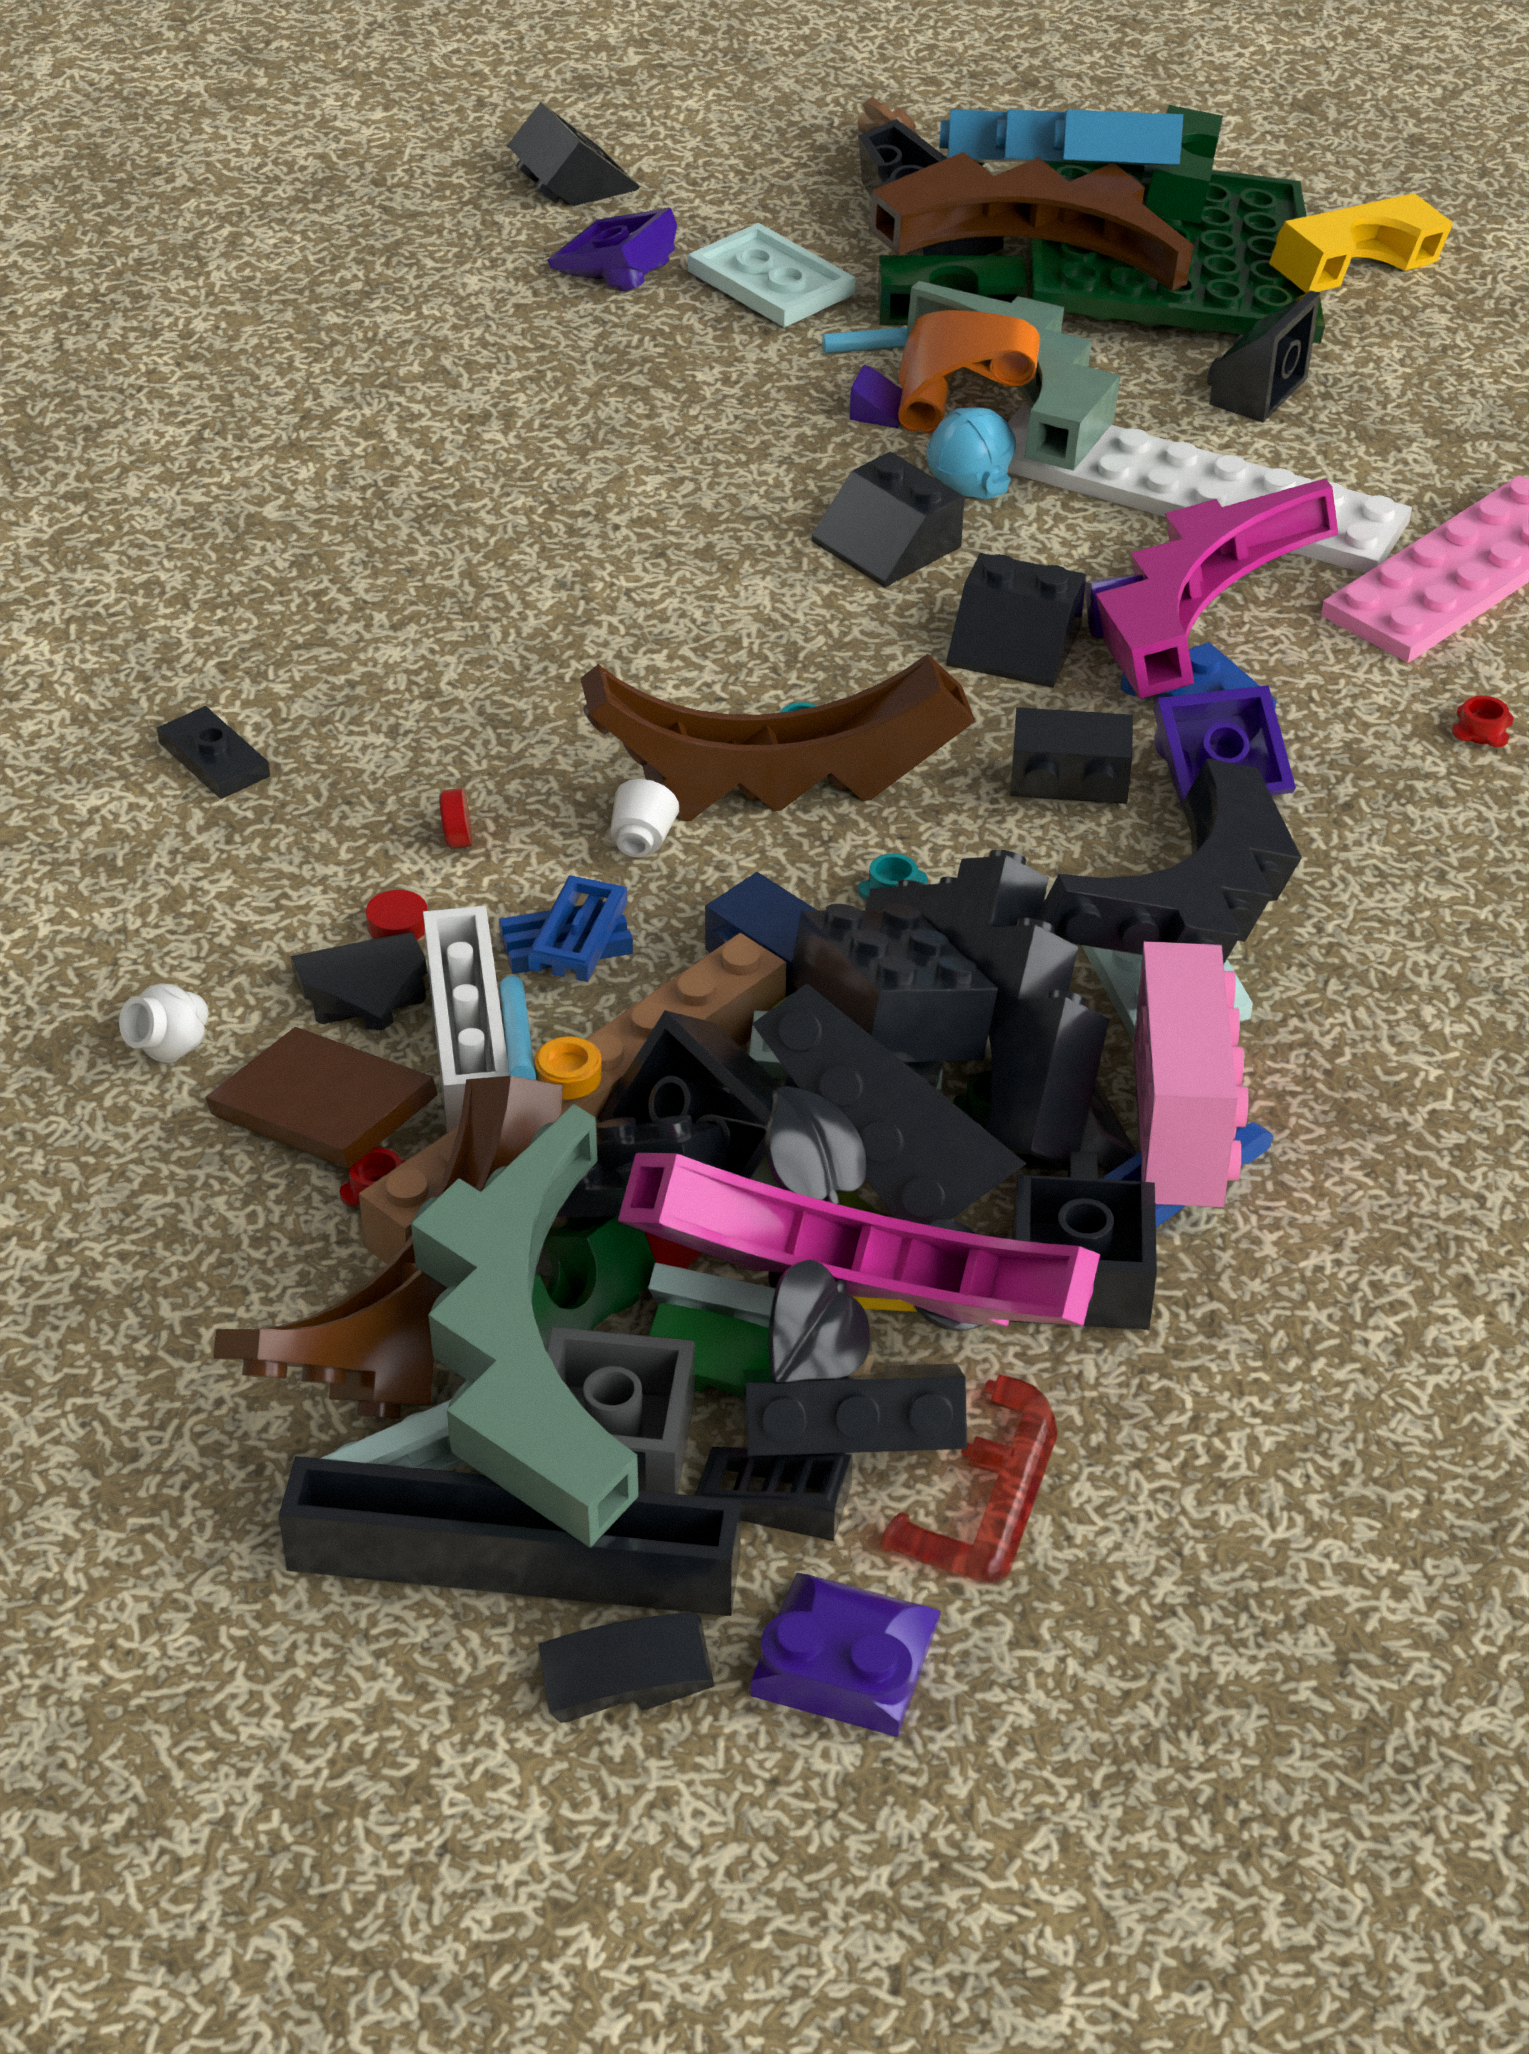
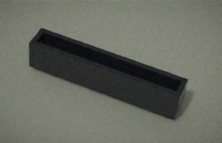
M295 1456L279 1511L287 1571L723 1616L732 1615L741 1553V1500L638 1490L639 1496L589 1548L482 1474Z

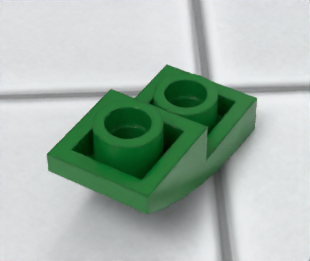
M659 1303L655 1308L647 1336L695 1341V1392L703 1393L708 1386H712L744 1399L743 1370L770 1369L769 1328L731 1316L685 1306Z

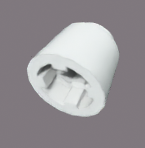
M644 779L629 780L618 787L615 793L610 830L611 837L621 852L631 857L640 858L660 849L679 813V802L674 793L664 785Z

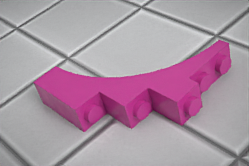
M1326 478L1224 507L1220 505L1217 499L1165 513L1169 542L1131 553L1134 574L1143 575V581L1096 593L1104 643L1140 699L1194 684L1187 640L1191 628L1199 615L1224 589L1245 574L1281 555L1311 543L1339 535L1333 488Z
M636 1153L618 1222L748 1270L785 1272L796 1263L814 1260L824 1265L834 1279L846 1281L847 1288L844 1293L855 1297L902 1300L967 1324L1008 1327L1009 1320L1084 1326L1100 1254L1081 1246L990 1237L914 1223L849 1208L754 1181L677 1153Z

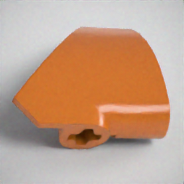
M951 310L928 313L918 317L904 346L899 371V383L903 389L898 412L900 423L908 431L917 432L921 430L924 433H933L944 419L949 391L947 382L954 371L961 367H966L1010 387H1019L1029 383L1036 373L1040 334L1035 327L1025 320L986 312Z

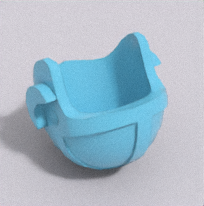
M975 407L957 408L949 412L932 434L926 450L928 467L936 479L960 494L968 497L990 499L1004 494L1008 490L1011 477L1007 475V469L1015 453L1016 438L1008 423L991 409Z

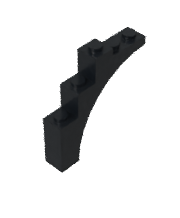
M1207 758L1182 802L1191 831L1192 856L1171 868L1141 876L1098 878L1058 874L1035 919L1053 925L1056 928L1055 935L1072 944L1139 955L1143 954L1144 941L1222 945L1223 963H1225L1237 941L1245 942L1268 902L1278 900L1302 856L1259 769Z
M991 850L988 857L961 859L957 878L942 877L939 884L926 885L917 881L900 880L897 882L896 887L870 889L865 910H883L885 905L892 903L905 904L918 909L921 912V916L939 933L944 934L948 938V942L966 959L974 962L976 968L998 988L988 1034L991 1047V1104L986 1131L1026 1163L1023 1166L1024 1168L1040 1170L1070 1169V1151L1080 1152L1109 1018L1085 1007L1086 999L1084 997L1069 992L1079 947L1055 935L1056 928L1053 925L1035 919L1044 902L1049 878L1026 866L1027 860L1020 854L1007 850Z

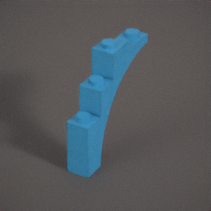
M951 109L950 120H941L939 149H948V158L965 152L979 164L1028 162L1039 157L1044 162L1180 165L1183 114L1069 109L1065 112L1008 109L1007 112Z

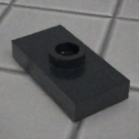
M207 706L157 727L159 744L220 799L270 777L268 760Z

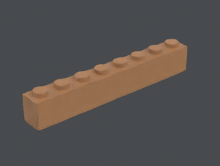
M742 933L727 941L585 1039L593 1043L601 1053L602 1080L597 1089L587 1096L569 1100L562 1099L561 1115L575 1104L594 1116L596 1124L600 1123L597 1119L664 1010L714 1022L740 1047L749 1042L752 1034L754 1010L770 1011L774 1005L786 998V962ZM459 1125L359 1193L364 1246L384 1263L388 1264L412 1235L411 1223L418 1210L427 1200L435 1196L452 1154Z

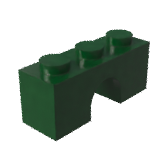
M1168 105L1167 114H1183L1180 165H1145L1141 185L1145 187L1144 194H1148L1146 207L1156 215L1200 224L1223 115Z
M879 255L878 308L880 325H908L911 288L918 281L1012 303L1017 296L1027 298L1028 284L1024 256Z
M619 1216L565 1217L550 1228L544 1240L551 1265L549 1284L546 1289L540 1273H535L532 1292L534 1318L546 1351L552 1327L594 1331L593 1328L611 1314L626 1310L639 1300V1293L650 1284L656 1262L644 1231L618 1222Z

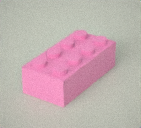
M1145 941L1143 944L1133 1050L1139 1150L1141 1151V1182H1155V1204L1224 1207L1227 1181H1239L1241 1142L1234 1139L1236 1127H1246L1248 1087L1242 1086L1243 1047H1238L1240 1013L1239 1008H1233L1236 988L1235 971H1224L1222 945Z

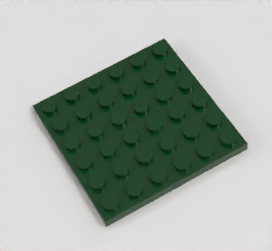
M1045 162L1069 182L1109 165L1107 163ZM1116 164L1141 184L1145 165ZM1212 170L1200 224L1157 215L1194 245L1187 285L1174 291H1170L1157 280L1137 268L1111 256L1068 243L1028 238L1030 298L1064 307V313L1089 315L1097 320L1106 321L1116 318L1137 321L1146 326L1164 324L1185 327L1194 332L1212 330L1229 332L1240 336L1245 335L1260 319L1305 294L1302 289L1269 264L1276 246V237L1284 222L1307 217L1301 181ZM1148 194L1143 195L1142 204L1146 206ZM1320 296L1313 343L1321 344L1325 329Z

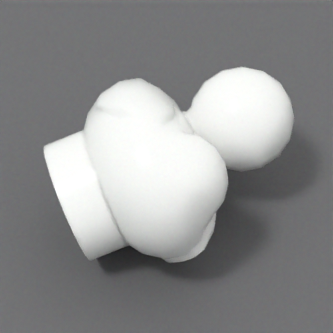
M160 983L146 988L139 997L130 998L123 1005L119 1018V1027L124 1041L130 1047L142 1048L148 1056L156 1061L172 1063L197 1048L202 1042L205 1034L204 1025L208 1021L209 1012L206 1002L199 995L188 991L185 992L175 985Z

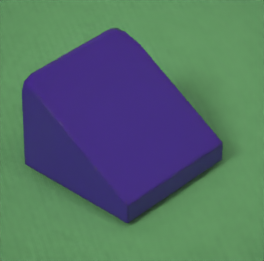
M863 365L850 391V420L899 428L901 423L898 412L903 389L868 365Z

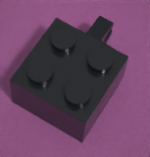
M1070 1151L1068 1177L1017 1174L1012 1220V1240L1081 1246L1100 1254L1093 1283V1293L1088 1304L1084 1326L1149 1330L1157 1277L1155 1182L1098 1179L1097 1153ZM1010 1320V1322L1038 1323V1322H1024V1321H1011V1320Z

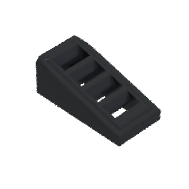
M712 1447L694 1496L741 1500V1521L834 1541L852 1486L853 1455L824 1453L748 1456L746 1448ZM725 1470L739 1473L733 1490H719ZM753 1476L765 1478L761 1491H749ZM780 1482L792 1484L790 1492H777ZM807 1488L819 1490V1492L806 1493Z

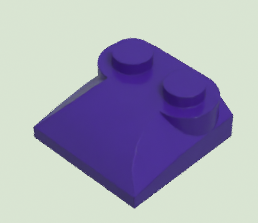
M671 207L598 219L548 258L547 261L553 270L572 276L604 279L609 287L617 286L619 291L631 290L645 282L644 275L650 270L657 269L670 261L668 255L675 250L674 239L677 223Z
M1269 685L1157 699L1153 708L1157 723L1154 744L1159 755L1168 764L1181 807L1183 800L1207 758L1258 768L1271 796L1294 792L1296 786Z
M797 1572L777 1617L770 1621L763 1631L761 1656L751 1679L750 1696L898 1737L936 1631L941 1611Z

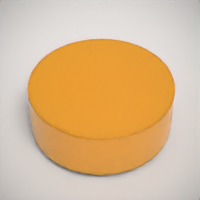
M566 1036L550 1040L542 1045L535 1055L536 1080L563 1085L562 1099L569 1100L587 1096L597 1089L602 1080L601 1053L593 1043L579 1037Z

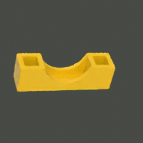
M1415 193L1288 220L1284 222L1276 237V246L1269 264L1305 293L1309 291L1319 292L1341 286L1353 257L1383 261L1404 271L1424 267L1438 261L1453 222Z

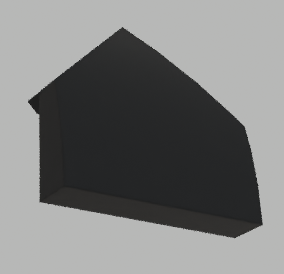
M412 931L290 956L295 981L304 999L312 1000L315 1019L320 1024L360 1016L363 1017L366 1029L384 1030L394 1023L392 1015L394 1009L421 1004L426 999L423 976L428 974L426 959Z

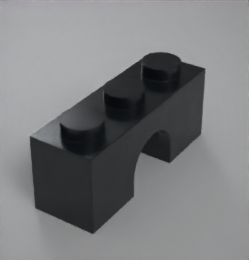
M957 1363L886 1365V1371L875 1374L848 1375L838 1379L800 1381L786 1384H773L771 1382L770 1369L743 1370L744 1435L748 1456L967 1449L966 1376Z

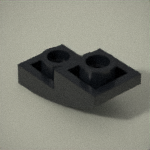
M696 1612L666 1614L615 1622L574 1632L538 1644L549 1713L560 1723L569 1722L633 1700L642 1710H648L715 1687L702 1620Z

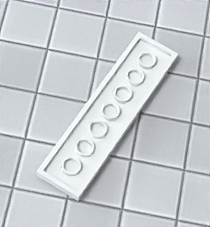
M1025 401L1008 422L1016 438V449L1008 466V473L1164 517L1165 513L1217 499L1220 505L1224 507L1315 481L1294 475V473L1286 469L1264 467L1246 462L1241 457L1235 455H1220L1198 449L1193 444L1187 442H1173L1148 435V433L1140 429H1125L1114 425L1109 427L1073 471L1024 458L1030 410L1032 409L1028 402ZM1329 482L1333 488L1339 535L1311 543L1290 552L1367 573L1386 560L1410 522L1412 507L1396 503L1385 496H1370L1345 489L1337 483Z

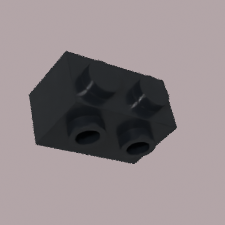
M1016 707L1010 796L1127 804L1132 765L1133 715Z

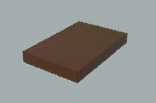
M294 1027L205 1098L210 1113L215 1117L350 1169L433 1100L438 1093L433 1076Z

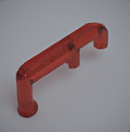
M999 1373L996 1381L988 1380L984 1390L992 1395L991 1404L1022 1413L1011 1445L1007 1446L975 1436L973 1444L967 1442V1449H961V1455L969 1458L968 1466L998 1473L974 1543L970 1544L924 1529L910 1522V1516L907 1513L900 1512L891 1520L882 1535L880 1548L885 1552L894 1550L920 1563L980 1582L991 1583L1000 1581L1007 1577L1012 1570L1056 1444L1058 1431L1055 1416L1047 1397L1036 1386Z

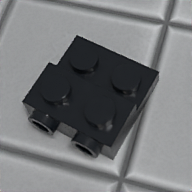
M689 1115L665 1117L655 1120L651 1124L642 1123L637 1125L636 1118L634 1117L615 1118L596 1124L597 1162L574 1187L556 1217L619 1216L636 1153H677L729 1172L721 1124H709L703 1121L692 1124V1118Z

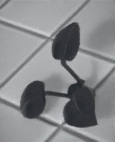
M782 1086L773 1090V1107L766 1129L765 1145L768 1164L779 1187L784 1190L819 1200L823 1199V1201L839 1205L837 1193L853 1192L859 1189L865 1180L866 1156L857 1129L838 1107L818 1094L790 1086ZM937 1219L927 1224L929 1226L976 1234L966 1225L950 1219ZM814 1260L796 1263L785 1272L769 1271L770 1288L775 1289L768 1335L771 1382L773 1384H786L800 1381L838 1379L857 1371L868 1355L870 1327L862 1305L855 1298L844 1293L847 1288L846 1281L834 1279L824 1265ZM914 1305L916 1311L927 1321L946 1330L968 1331L983 1326L980 1324L960 1323Z

